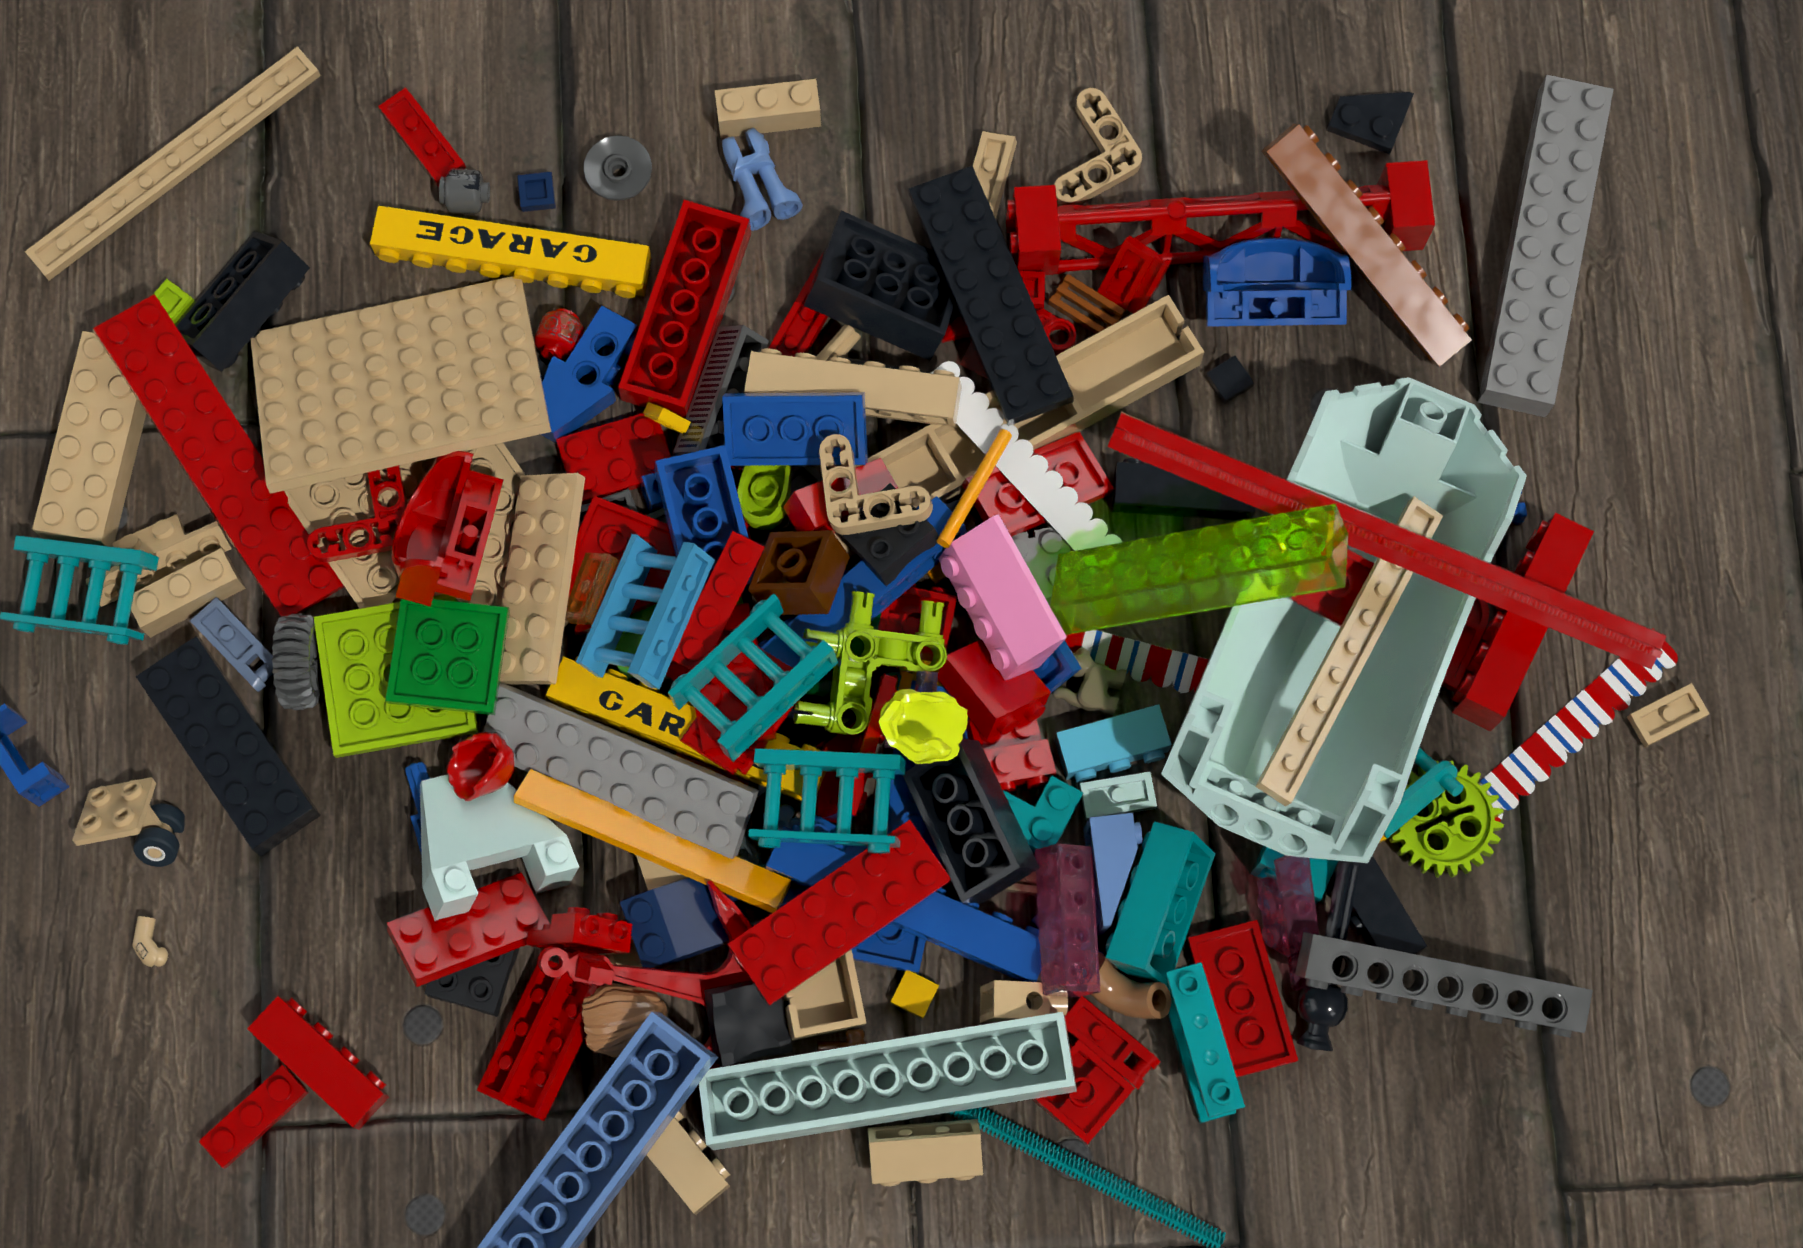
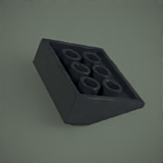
M841 210L803 306L930 361L945 336L955 301L933 250Z

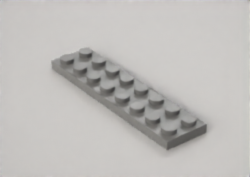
M505 683L499 684L495 715H488L483 732L497 733L505 740L514 752L515 767L529 772L530 769L610 802L669 833L730 859H734L735 856L737 857L759 790Z

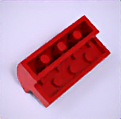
M550 960L548 961V965L550 968H554L558 965V963H555ZM537 964L476 1091L520 1112L545 1121L586 1035L584 1031L585 1024L582 1020L583 1000L593 995L597 988L601 986L573 981L567 973L560 977L547 976L540 970Z

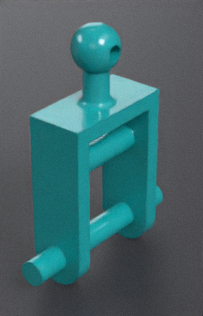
M1419 747L1414 762L1426 774L1404 791L1401 803L1383 834L1386 838L1390 837L1445 790L1453 796H1458L1463 791L1464 786L1456 780L1458 770L1451 762L1442 761L1437 763Z

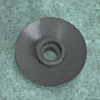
M610 136L600 140L589 150L584 161V175L589 187L597 195L613 201L627 200L638 195L647 186L652 174V162L648 151L641 143L627 136ZM617 169H623L625 174L615 177L613 172Z

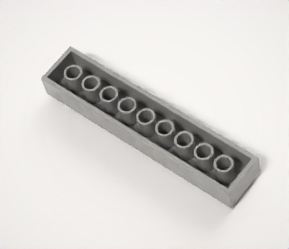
M1546 75L1538 90L1478 403L1546 417L1555 405L1614 90L1612 88Z

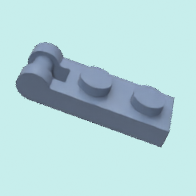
M216 597L190 622L259 693L266 686L264 682L273 675V655ZM259 657L264 664L253 672L248 666Z

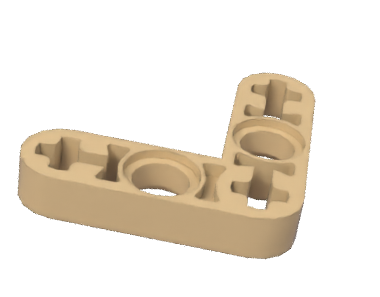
M1087 88L1079 93L1076 101V113L1102 154L1067 172L1056 180L1054 185H1056L1058 206L1081 205L1130 178L1138 172L1141 166L1142 153L1105 94L1096 88ZM1086 100H1089L1091 103L1098 102L1096 111L1100 118L1096 122V114L1091 107L1085 109ZM1111 125L1117 129L1118 136L1112 140L1104 139L1099 133L1100 128ZM1121 154H1124L1126 157L1133 156L1131 165H1128L1127 162L1117 165L1116 174H1114L1112 167L1120 162ZM1100 168L1104 170L1107 178L1101 183L1092 182L1088 177L1089 171ZM1079 177H1081L1083 185L1075 189L1074 197L1071 198L1068 194L1061 195L1063 186L1073 189L1079 185Z
M833 434L827 436L820 444L819 453L827 516L832 529L836 533L850 535L896 527L900 524H914L915 521H925L931 515L933 504L929 492L920 486H909L859 495L854 453L849 440L840 434ZM840 447L841 449L839 455L842 466H835L832 456L833 448ZM839 477H845L850 480L849 487L842 492H836L831 489L832 482ZM919 498L918 510H912V499ZM896 500L899 501L901 505L900 509L902 513L897 514V509L894 501ZM878 503H885L890 506V511L885 517L876 518L870 514L872 507ZM860 507H863V511L866 517L865 520H861V513L859 511ZM842 511H848L850 515L845 523H842L840 520Z

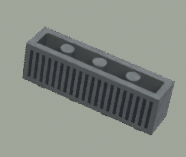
M745 325L718 327L685 418L691 423L686 433L679 434L673 453L679 456L725 445L722 396L725 393H745L751 351L761 352V349L767 347L769 340Z

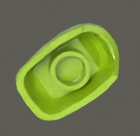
M751 465L744 467L737 494L743 518L753 529L761 531L773 530L782 522L786 514L783 507L789 500L791 492L790 465Z

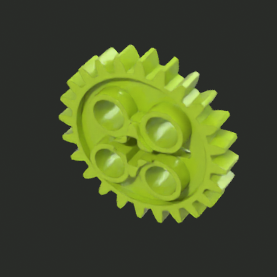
M1464 765L1458 771L1456 780L1464 786L1463 791L1460 793V804H1453L1448 801L1444 791L1427 805L1429 810L1428 817L1415 815L1397 830V834L1389 840L1390 843L1401 842L1403 846L1397 854L1400 856L1408 852L1411 855L1408 862L1409 866H1412L1417 861L1422 862L1421 873L1423 874L1431 866L1434 867L1435 877H1440L1444 868H1447L1451 878L1455 877L1458 872V866L1467 874L1471 871L1470 861L1477 867H1480L1484 863L1480 854L1490 857L1494 853L1488 843L1498 844L1501 840L1500 837L1493 833V831L1501 830L1504 827L1503 823L1494 820L1495 817L1504 812L1503 809L1493 808L1492 806L1499 798V795H1487L1486 791L1492 785L1490 782L1481 786L1477 783L1481 775L1480 772H1477L1472 777L1467 776L1468 765ZM1420 766L1418 767L1419 777L1411 771L1408 779L1409 785H1406L1405 790L1426 774ZM1464 807H1473L1472 812L1458 815L1448 824L1441 822L1422 832H1416L1415 827L1433 822L1441 814L1448 816ZM1461 821H1469L1475 826V837H1468L1462 833L1460 828ZM1428 834H1436L1441 837L1444 844L1442 850H1434L1429 846L1427 841Z

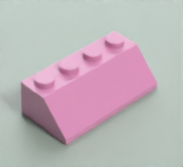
M999 514L989 518L954 540L950 547L946 548L938 558L944 575L950 579L957 592L959 603L968 612L974 623L976 634L983 640L991 655L994 667L1000 671L1005 681L1039 668L1067 638Z

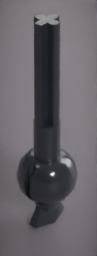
M1339 861L1325 932L1326 937L1341 940L1347 939L1361 864ZM1338 956L1333 961L1332 969L1335 975L1340 974L1343 961L1342 956ZM1328 983L1327 990L1305 986L1298 997V1011L1301 1018L1309 1022L1307 1031L1297 1041V1044L1314 1050L1333 1051L1328 1035L1329 1027L1337 1026L1345 1019L1348 1012V997L1346 993L1341 992V987L1338 984Z

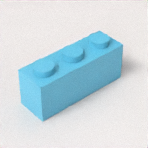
M1159 704L1056 733L1054 739L1066 780L1075 778L1076 782L1093 779L1097 776V771L1108 768L1111 773L1126 770L1131 767L1130 762L1144 759L1145 763H1151L1165 758L1164 753L1168 752L1172 745Z

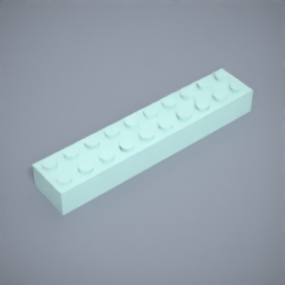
M1063 1012L709 1069L699 1083L706 1145L712 1150L1077 1092Z

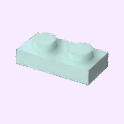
M1151 772L1084 782L1079 785L1080 791L1084 792L1081 799L1085 820H1088L1089 817L1134 813L1157 808Z

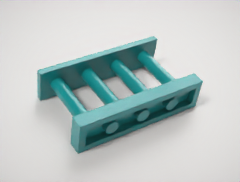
M16 536L13 549L27 554L26 560L29 561L19 614L1 612L0 619L14 623V630L34 633L35 627L107 636V642L128 645L129 639L143 641L144 633L128 629L137 575L142 574V569L157 571L159 557L142 550ZM49 558L58 559L57 564H60L51 616L50 618L34 616L43 566L48 564ZM80 562L89 563L88 567L92 569L82 621L65 620L74 570L75 567H79ZM111 566H119L123 575L113 626L96 624L106 571H110Z
M774 593L767 600L758 602L751 610L750 616L688 674L680 675L673 682L671 690L668 692L674 706L678 710L689 701L721 732L720 738L717 741L723 753L732 762L746 751L838 663L834 649L823 640L817 646L810 647L779 618L784 611L779 598ZM767 627L801 657L800 662L791 671L784 672L752 642ZM743 652L774 682V687L764 696H757L726 667L739 653ZM714 677L719 679L748 707L747 712L738 721L731 722L700 692Z
M755 748L754 763L758 767L764 768V774H767L763 830L749 829L748 836L755 841H759V847L780 848L781 842L868 846V852L890 853V847L900 848V840L896 836H887L891 780L895 779V774L905 775L906 760L901 755ZM786 769L800 770V775L803 776L800 831L778 830L782 775H786ZM822 771L836 772V777L840 778L836 833L814 832L818 777L822 776ZM858 773H873L872 778L876 779L872 835L851 834L854 779L858 778Z
M1202 962L1168 971L1165 974L1169 984L1168 990L1171 995V1008L1167 1015L1199 1123L1233 1115L1236 1113V1110L1245 1108V1104Z

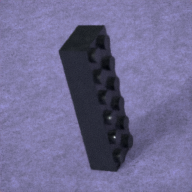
M197 636L136 676L244 839L259 856H263L321 816L206 645Z

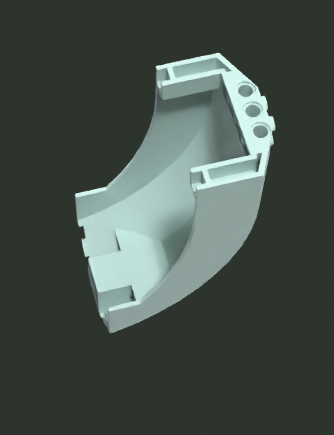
M1407 377L1396 379L1393 385L1381 386L1377 382L1355 386L1352 392L1340 394L1337 389L1325 391L1287 480L1395 524L1407 502L1415 496L1443 515L1431 539L1491 563L1500 542L1512 522L1527 475L1519 465L1513 466L1506 457L1508 449L1494 430L1487 431L1480 421L1482 414L1474 404ZM1271 514L1161 774L1218 826L1286 856L1368 863L1401 803L1436 698L1476 598L1413 572L1291 804L1284 806L1255 786L1340 627L1289 600L1321 536L1324 535ZM1331 539L1334 542L1344 546L1345 548L1355 552L1356 554L1366 558L1367 560L1375 563L1378 558L1363 551H1360L1356 548L1343 544L1339 541Z

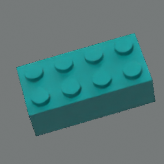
M1154 821L1151 831L1147 832L1142 844L1143 854L1139 865H1136L1131 873V887L1128 896L1120 904L1118 910L1119 921L1115 932L1107 940V954L1105 958L1131 978L1145 982H1161L1168 988L1169 984L1165 973L1175 970L1215 853L1194 832Z

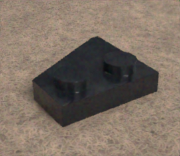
M1397 92L1340 96L1327 131L1390 155L1414 93Z

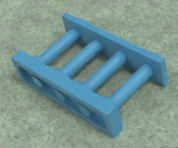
M632 534L576 663L599 678H603L608 664L628 667L627 672L650 688L660 689L715 559L696 544L683 542L677 557L657 554L658 550L638 535ZM650 568L671 571L664 589L643 586ZM637 599L657 603L650 621L629 618ZM622 632L643 635L635 654L615 650Z

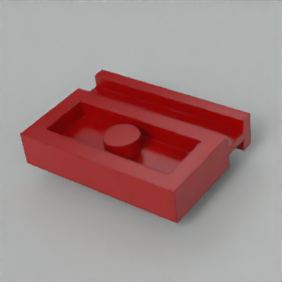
M1129 235L1121 245L1097 292L1125 309V311L1128 310L1134 314L1148 306L1172 261L1169 259L1165 261L1157 256L1158 253Z

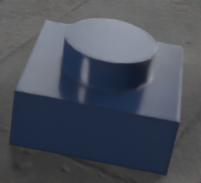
M552 172L518 175L522 212L556 208Z

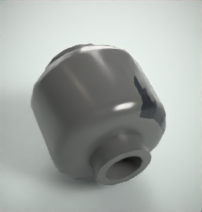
M450 169L446 177L441 176L440 204H445L450 213L477 214L481 211L483 203H489L490 183L483 181V176L479 170Z

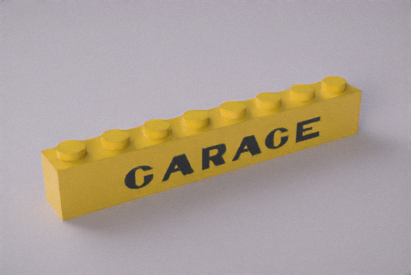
M378 206L370 241L375 256L389 263H397L399 260L411 261L414 265L423 268H431L432 265L444 266L446 269L456 273H465L466 270L478 271L481 275L490 278H498L500 275L513 276L514 279H522L523 283H532L534 280L545 281L557 288H566L568 285L581 287V289L590 293H600L601 290L612 291L624 298H634L635 295L645 296L652 259L650 248L647 245Z
M563 656L558 667L556 684H551L546 693V696L553 704L728 772L680 742L697 717L695 707L691 706L689 701L678 710L670 697L659 694L660 689L650 688L641 681L639 685L628 682L626 675L613 669H608L603 678L596 677L576 663L578 656L575 658V661ZM775 733L776 739L770 740L764 748L821 751L807 744H803L802 748L789 744L790 739L779 733ZM755 763L746 775L742 774L739 770L734 774L766 787L767 774H764V768L758 767ZM786 769V775H782L781 793L802 801L803 776L800 775V770ZM822 771V776L818 777L817 793L827 771Z

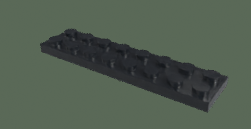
M973 166L909 188L911 201L1007 425L1010 426L1073 403L1074 396Z

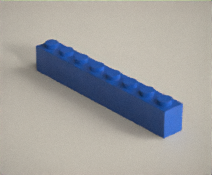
M936 496L931 500L933 510L926 520L935 528L939 536L952 511ZM964 523L954 540L967 533ZM937 543L931 549L921 553L909 562L897 578L887 587L860 558V562L850 571H844L829 614L792 616L784 621V623L802 639L806 628L836 633L837 630L845 627L846 623H849L852 591L875 594L873 598L872 621L940 562L938 558L946 548ZM777 635L770 640H764L758 644L759 648L792 668L800 662L801 657ZM803 639L804 641L817 643L816 640Z
M792 825L791 829L783 826L782 831H800V826ZM781 842L780 848L773 849L766 869L790 879L792 883L809 889L850 861L854 856L845 853L846 847L843 845ZM940 888L889 923L891 926L1021 982H1037L1053 943L1045 939L1047 934L1041 930L1026 926L1025 930L1011 925L1013 919L1004 914L993 911L992 915H988L978 910L980 905L977 903H962L960 897L956 901L944 896L946 890Z

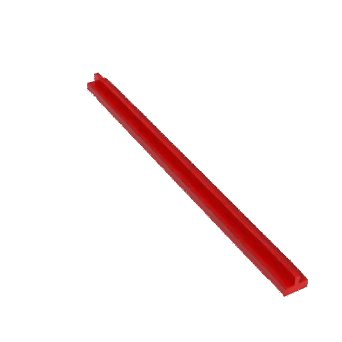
M1121 412L1107 447L1649 669H1652L1656 658H1660L1663 653L1661 647L1666 639V635L1126 413Z

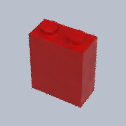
M982 639L948 654L945 664L939 669L937 679L950 695L956 699L957 703L967 709L968 717L986 739L998 734L1006 735L1018 724L1026 720L1032 722L1038 719L1045 712V704L1051 693L1033 670L1005 681L1000 671L994 667L991 655Z

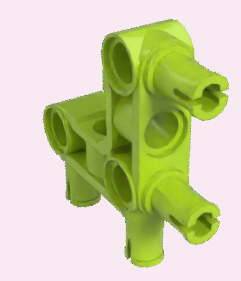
M852 591L849 623L845 624V627L837 630L836 633L810 630L808 628L804 630L803 639L817 641V643L805 641L810 647L817 646L824 640L834 649L838 663L833 667L830 702L825 705L798 700L794 710L808 712L809 715L794 714V723L825 726V730H828V732L842 735L862 732L868 725L873 699L869 696L872 671L876 670V667L881 665L899 667V670L902 672L913 673L936 671L945 664L947 658L944 647L945 639H943V635H940L944 603L921 601L919 632H915V635L874 630V627L870 626L875 594ZM854 637L860 638L864 643V651L859 657L855 656L850 649V643ZM924 646L929 647L933 652V660L930 665H925L920 659V652ZM848 708L856 715V722L850 729L844 726L842 722V714Z

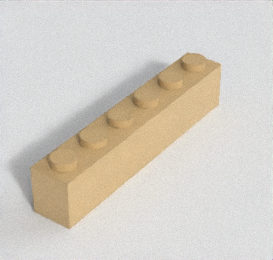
M764 348L761 349V352L751 351L744 392H865L866 416L956 427L962 385L960 377H955L953 372L946 370H935L934 374L922 373L920 369L913 366H900L898 370L885 368L884 364L874 361H867L864 365L851 364L850 360L841 357H831L830 361L817 360L816 356L808 353H796L795 357L782 355V352L775 349Z

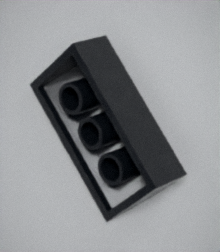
M254 231L179 318L175 326L199 360L207 366L222 372L236 362L239 351L247 342H251V338L256 337L260 333L261 325L267 318L273 316L281 309L283 300L289 292L295 290L303 283L305 274L310 267L282 240Z

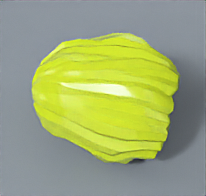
M902 689L897 691L893 698L882 707L879 724L891 747L897 748L916 764H930L948 761L958 755L960 750L959 743L963 740V734L968 723L967 709L958 705L956 699L945 692H917L913 689Z

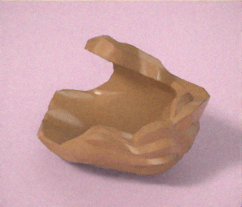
M612 983V985L606 984L597 988L593 995L584 998L582 1004V1020L585 1024L584 1031L587 1034L585 1038L586 1046L594 1052L618 1057L652 1011L661 1012L667 1017L668 1012L665 1003L660 999L657 992L636 986Z

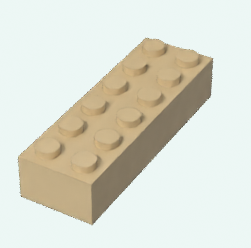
M82 331L32 530L42 539L113 547L112 542H115L146 412L96 335L92 332Z

